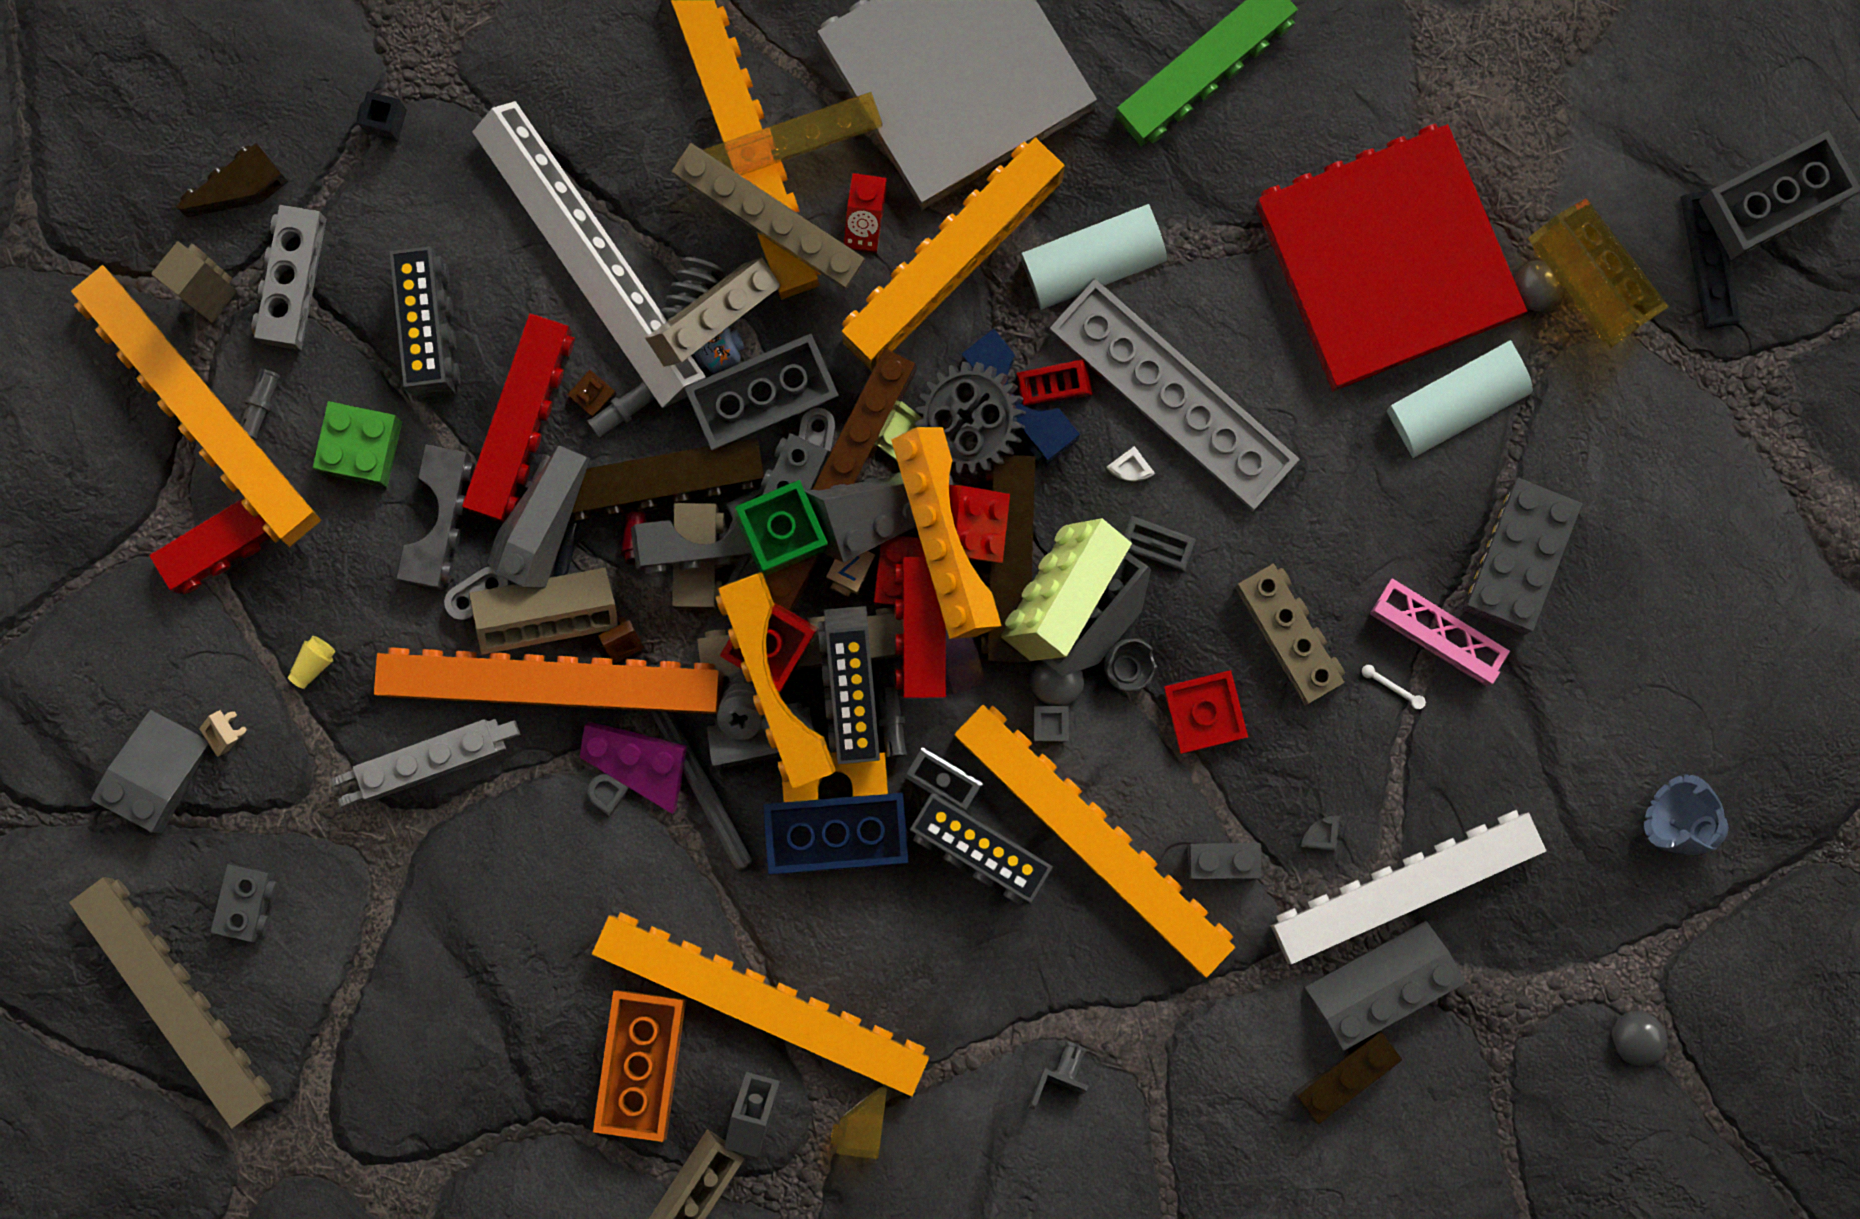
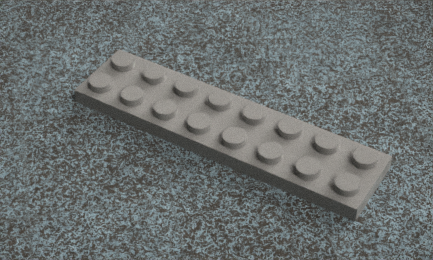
M1094 279L1049 328V331L1081 360H1084L1090 368L1252 511L1258 507L1300 460L1098 280Z

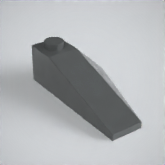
M558 446L497 532L487 562L497 575L523 587L546 588L590 461L589 457L564 446Z

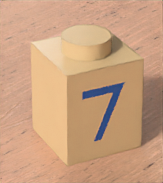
M866 551L846 562L835 559L826 576L827 581L832 583L830 589L846 597H849L851 592L859 595L876 560L875 554Z

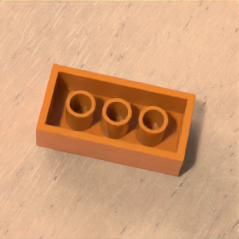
M621 990L613 991L593 1127L594 1133L664 1142L667 1139L687 999Z

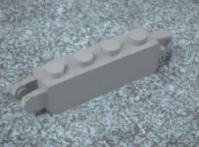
M483 719L353 766L352 771L338 775L330 780L333 787H340L354 780L358 781L360 791L349 793L339 798L338 803L340 807L362 800L372 801L501 754V750L506 749L504 741L521 734L516 721L498 726L496 719L490 721Z

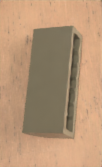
M606 568L551 577L548 579L546 588L523 587L519 584L469 593L481 655L604 632L618 626L615 602Z

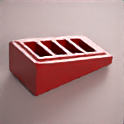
M1084 360L1016 373L1020 397H1023L1021 403L1024 406L1079 398L1093 394L1088 365ZM1072 371H1077L1079 388L1074 389ZM1063 373L1065 391H1060L1057 374ZM1049 375L1052 392L1050 394H1046L1043 376ZM1029 378L1036 379L1038 396L1032 397Z

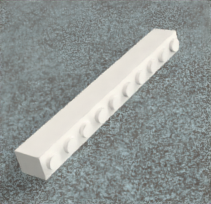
M516 101L492 108L472 131L661 407H666L684 399L687 396L684 387L703 380L706 376L692 356H689L681 363L666 367L662 365L645 338L667 322L666 318Z

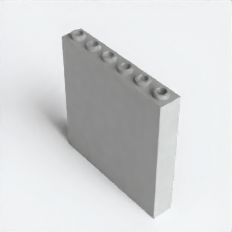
M860 0L849 9V13L840 18L838 16L829 18L821 24V29L817 31L820 44L921 210L1011 159L1012 152L1023 141L1029 144L1035 137L1041 141L1096 109L1097 98L1036 0Z

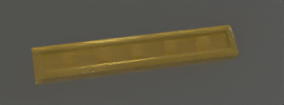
M872 92L712 146L703 151L741 176L883 126ZM687 186L689 193L695 191L689 186Z

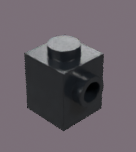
M367 91L364 102H361L359 106L357 121L365 134L398 142L407 109L400 99Z

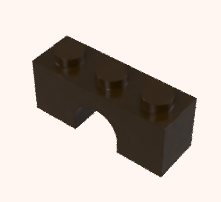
M1381 1031L1360 1041L1348 1050L1349 1053L1341 1061L1325 1072L1318 1073L1293 1092V1095L1315 1123L1320 1124L1402 1061V1058Z

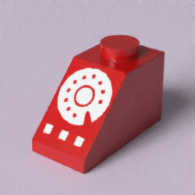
M852 174L844 235V245L852 250L877 253L887 192L886 178Z

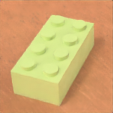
M1104 519L1065 525L1058 531L1055 536V545L1050 553L1045 555L1039 563L1038 574L1023 590L1021 603L1006 619L1005 625L1007 627L1002 633L1001 638L1030 661L1067 657L1132 543Z

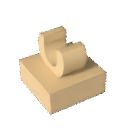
M221 710L209 715L199 728L217 757L230 751L237 740L246 732L245 727L233 730L229 722L233 721L237 716L235 712H229L224 716Z

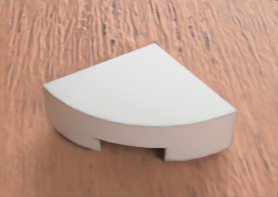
M1135 446L1107 466L1110 473L1125 481H1143L1155 474Z

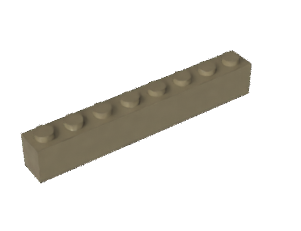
M101 878L69 902L230 1128L240 1127L273 1102L269 1096L272 1092L270 1086L260 1075L256 1077L248 1067L251 1061L247 1054L240 1047L236 1049L228 1039L231 1036L229 1029L220 1019L215 1021L208 1011L211 1008L210 1003L200 991L194 992L188 983L191 979L188 972L180 963L174 964L167 954L170 952V948L164 939L159 935H153L147 926L150 924L147 915L141 908H134L127 898L130 896V893L126 886L119 879Z

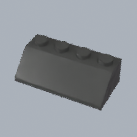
M812 333L684 387L712 451L839 397Z
M1423 921L1304 988L1337 1048L1344 1051L1460 987L1466 981L1448 949L1428 922Z

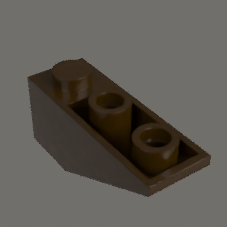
M255 143L252 146L248 145L240 149L235 154L234 160L227 166H221L213 170L207 177L208 181L199 188L194 187L185 192L180 199L181 202L176 207L188 218L258 204L269 198L288 181L260 146Z

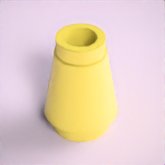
M312 636L309 641H304L291 669V673L287 678L296 686L305 689L308 684L333 662L334 648L316 636Z

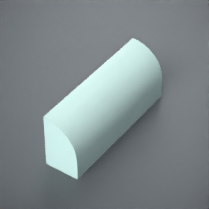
M1149 204L1025 251L1021 255V262L1041 310L1080 295L1094 279L1104 286L1167 261L1164 242Z
M1510 340L1392 404L1386 412L1412 458L1530 395L1533 391L1532 382L1520 355Z

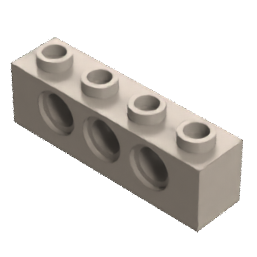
M279 205L278 214H274L270 226L271 234H274L272 246L267 247L264 256V266L267 267L266 278L260 281L258 287V300H261L259 313L254 314L251 325L252 333L255 334L254 338L261 344L302 351L327 220L320 211ZM295 237L301 238V244L298 249L294 251L286 250V245L290 239ZM293 270L295 273L294 279L289 284H281V275L285 271ZM281 303H287V313L280 318L274 317L276 306Z

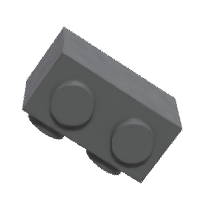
M791 433L788 439L782 438L774 454L775 457L779 458L773 471L768 469L762 480L760 488L764 489L763 495L797 480L801 481L805 491L812 490L831 451Z
M227 864L210 933L250 942H259L260 936H265L269 926V916H266L268 903L274 901L277 893L278 882L274 881L276 874Z

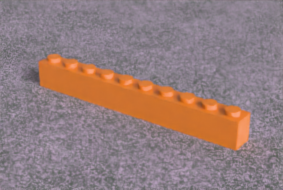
M389 648L388 654L377 653L374 695L387 698L717 714L724 689L725 673L715 670V664L694 663V669L681 668V663L674 661H660V667H647V661L626 659L625 665H612L613 659L592 658L591 664L578 663V657L558 656L557 662L544 661L545 656L524 654L523 660H510L511 654L490 653L489 659L477 658V652L456 651V657H445L441 650L423 649L422 655H409L410 649Z

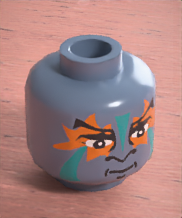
M727 327L694 352V355L702 370L707 368L710 373H717L737 365L741 360L739 351L745 349L738 330L731 332L729 327Z

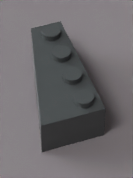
M901 472L891 474L890 477L870 478L850 485L831 486L830 489L820 491L816 489L805 491L828 542L824 554L841 562H846L916 527ZM949 475V485H953L951 475Z

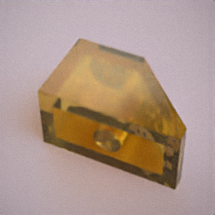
M879 1086L840 1118V1124H833L831 1145H837L836 1154L873 1159L879 1158L887 1086Z

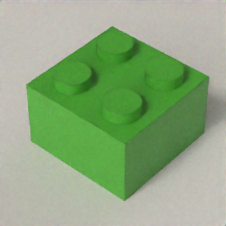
M328 401L313 469L323 475L387 488L402 421L393 414Z

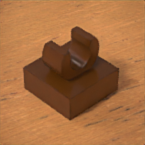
M589 369L567 395L591 417H594L603 410L617 393Z
M622 616L618 618L620 625L598 635L609 657L613 659V663L645 649L630 620L626 621Z

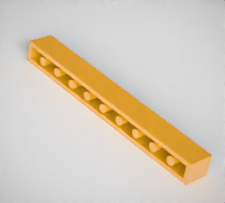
M671 0L733 171L796 213L800 212L793 192L787 194L782 183L788 180L782 162L775 163L771 151L775 150L776 146L770 130L763 132L759 120L765 118L758 99L752 101L748 89L752 88L753 84L747 68L740 70L736 58L742 56L735 37L728 38L725 27L729 26L730 22L724 6L717 8L715 0ZM756 232L769 268L781 285L778 288L781 300L820 286L817 277L821 275L820 273Z
M103 265L71 290L73 295L79 300L74 305L87 320H90L92 317L99 324L95 331L108 345L112 342L120 349L115 353L128 369L134 366L139 371L140 375L136 379L149 394L154 390L161 397L157 402L160 408L170 418L174 415L178 417L182 422L178 429L191 443L195 440L200 443L203 449L199 451V454L212 468L218 465L222 469L224 474L220 476L221 480L233 493L239 489L245 497L241 503L254 518L259 514L266 521L262 528L275 543L281 539L290 547L321 521L319 516Z
M982 705L954 734V737L1203 977L1207 978L1234 950L1235 946L1230 942L1233 938L1232 934L1220 923L1214 927L1205 918L1208 914L1207 910L1194 898L1188 902L1179 893L1183 889L1182 886L1169 874L1163 878L1154 869L1158 864L1144 850L1138 854L1129 845L1132 839L1119 826L1113 830L1104 821L1107 815L1094 802L1088 806L1079 797L1082 791L1068 777L1062 781L1054 773L1057 767L1043 753L1037 757L1029 749L1032 742L1018 729L1012 733L1004 725L1007 718L992 705L987 709Z
M620 912L618 917L608 916L592 952L593 955L909 1096H913L929 1060V1056L923 1054L926 1047L906 1039L904 1045L892 1040L894 1033L877 1025H874L873 1030L860 1026L862 1019L848 1012L842 1011L841 1016L827 1011L830 1006L829 1004L814 997H810L809 1002L797 998L798 990L785 984L778 983L777 988L764 983L766 976L747 968L745 974L732 969L734 962L715 954L713 960L700 954L702 951L701 947L683 940L681 946L668 940L671 934L654 926H651L650 931L644 930L637 926L638 919Z

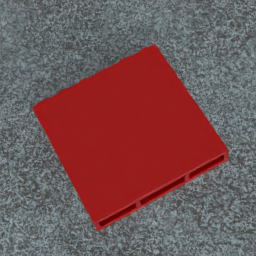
M1437 124L1426 126L1418 131V136L1408 140L1405 136L1398 137L1386 144L1387 148L1377 152H1375L1374 148L1365 150L1355 156L1356 160L1347 164H1343V161L1334 162L1324 168V173L1312 177L1311 173L1301 175L1292 180L1293 185L1283 189L1279 185L1270 187L1261 192L1262 197L1258 198L1255 207L1332 392L1517 320L1527 312L1448 124L1439 128Z

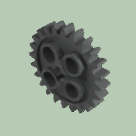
M962 362L960 372L957 367L950 365V376L938 372L937 377L940 383L927 382V386L932 392L930 395H919L926 404L925 406L916 407L915 410L924 415L923 419L915 421V425L921 427H942V417L948 412L952 414L953 422L948 429L944 430L952 457L950 470L956 465L958 473L964 474L967 467H969L972 474H978L981 464L984 470L991 471V460L1002 465L1004 461L1001 453L1014 454V451L1009 446L1011 441L1021 443V439L1015 435V431L1025 429L1026 426L1018 423L1017 418L1026 415V411L1016 409V405L1023 401V397L1012 396L1017 386L1013 383L1005 385L1008 376L1001 373L996 377L997 368L989 366L984 372V364L976 362L972 371L970 363ZM972 385L975 391L972 400L965 403L962 397L963 391L966 387ZM989 394L990 398L984 402L985 395ZM997 407L1000 412L999 419L994 424H990L988 422V413L992 408ZM968 412L972 413L973 424L968 423L969 419L966 417ZM975 433L978 437V444L974 450L969 451L966 441L971 434ZM955 434H957V436H956V438H955V442L952 443V442H951L952 436L955 435Z

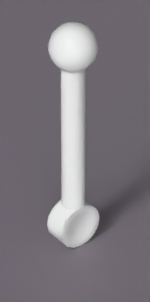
M1365 665L1362 668L1364 677H1372L1409 700L1414 709H1421L1425 706L1426 701L1423 696L1410 694L1375 672L1372 665Z

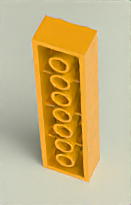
M1036 137L1029 144L1023 141L1012 152L1011 157L1013 160L1005 168L999 165L988 176L987 181L989 184L981 192L975 189L964 200L963 205L965 208L957 216L951 213L940 224L939 229L941 232L933 240L929 237L926 238L914 251L917 256L909 264L904 261L897 266L890 275L893 280L884 289L881 286L874 289L866 299L869 304L860 313L854 310L843 321L842 326L844 329L841 331L843 344L872 372L884 348L893 352L1062 183L1065 165Z

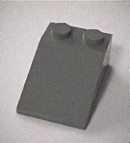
M150 710L108 767L91 800L150 832L163 833L210 745L206 738Z

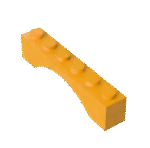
M916 427L891 439L949 639L977 637L1002 626L992 592L983 583L971 565L954 525L949 498V475L952 457L943 427Z
M759 572L719 587L720 595L716 596V601L723 616L728 615L732 628L728 629V633L734 648L741 649L745 660L741 662L742 672L748 683L753 681L757 695L753 696L754 704L759 715L765 714L770 727L765 729L766 736L771 748H777L782 761L778 762V768L784 782L790 781L793 789L833 774L836 769L824 737L808 728L791 712L782 700L772 680L767 661L766 639L774 602L763 573Z

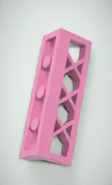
M1393 578L1389 581L1370 612V615L1486 687L1495 682L1500 673L1498 670L1510 652ZM1393 589L1406 597L1409 610L1400 611L1386 602ZM1412 601L1422 607L1414 609ZM1428 610L1435 614L1438 628L1431 630L1417 621L1415 613ZM1442 619L1451 625L1443 627ZM1457 628L1464 632L1467 647L1460 648L1447 640L1445 631ZM1471 637L1480 642V644L1473 645ZM1488 647L1498 653V656L1492 666H1489L1476 658L1474 649Z

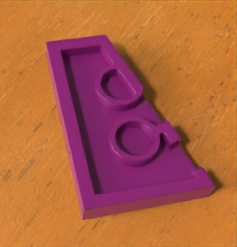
M590 721L585 724L580 751L581 759L673 814L677 810L687 750L686 745Z

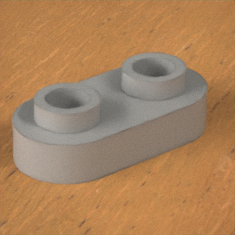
M823 408L810 409L802 417L799 437L832 452L835 434V421L832 414ZM817 421H821L825 424V428L822 432H815L812 430V425Z
M485 567L448 591L444 600L445 609L453 618L469 620L473 618L469 593L487 590V582L492 578L498 580V587L510 585L509 580L497 575L491 567ZM462 597H467L469 599L468 608L464 610L459 609L458 600Z

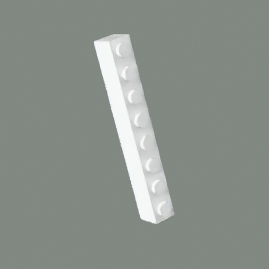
M1517 810L1498 817L1497 819L1500 824L1487 829L1486 825L1483 824L1467 831L1468 838L1456 843L1454 838L1435 845L1434 847L1437 852L1424 857L1423 853L1419 852L1403 859L1405 866L1395 871H1392L1390 866L1380 869L1371 874L1373 880L1361 885L1359 880L1353 881L1340 887L1339 889L1342 894L1329 899L1327 894H1324L1309 901L1310 908L1297 914L1296 909L1293 908L1277 915L1278 922L1270 926L1287 964L1296 963L1546 852L1530 814L1519 815Z

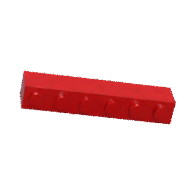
M529 313L462 505L466 511L504 523L519 502V498L515 496L519 485H525L528 479L530 466L527 465L530 453H536L541 441L542 434L538 433L542 420H548L552 410L553 402L549 400L553 388H559L563 378L564 369L560 368L564 356L569 357L574 347L575 337H572L573 332L568 325Z

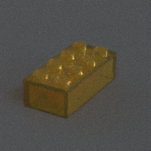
M1587 198L1557 214L1528 238L1537 256L1547 263L1553 271L1556 281L1565 287L1574 299L1577 309L1586 315L1595 327L1598 337L1606 342L1610 348L1642 328L1669 307Z

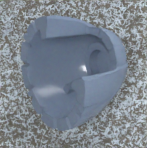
M1684 775V778L1678 776L1671 779L1669 786L1664 784L1654 795L1655 800H1651L1652 806L1648 807L1645 818L1647 820L1644 821V830L1649 837L1648 839L1658 848L1670 853L1680 855L1709 853L1716 850L1728 835V822L1724 816V809L1718 796L1710 785L1698 776Z

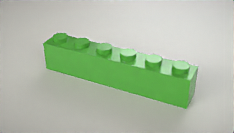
M1291 0L1244 1L1118 106L1115 117L1141 147L1148 141L1152 144L1155 143L1167 132L1165 127L1174 119L1180 122L1193 110L1191 105L1199 98L1205 101L1212 96L1219 88L1217 83L1224 77L1230 80L1244 68L1242 62L1252 55L1254 58H1257L1270 46L1268 41L1276 34L1280 37L1285 35L1296 24L1293 20L1298 8Z

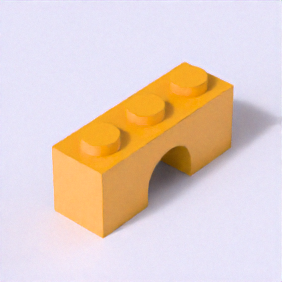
M837 752L830 753L836 769L834 772L842 773L851 780L853 797L888 794L885 753H879V761L838 764ZM782 778L784 802L820 800L819 786L823 778L793 789L790 781L784 782Z

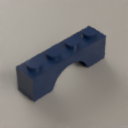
M993 328L964 351L961 360L970 363L972 371L976 362L984 364V372L989 366L997 368L996 377L1001 373L1008 376L1015 360V354ZM986 394L985 399L988 401L990 395ZM1021 403L1016 405V409L1026 411V415L1017 418V422L1026 427L1022 430H1016L1015 435L1020 432L1028 441L1025 448L1031 456H1035L1037 462L1042 459L1046 465L1079 440V432L1059 408L1037 411L1027 408Z

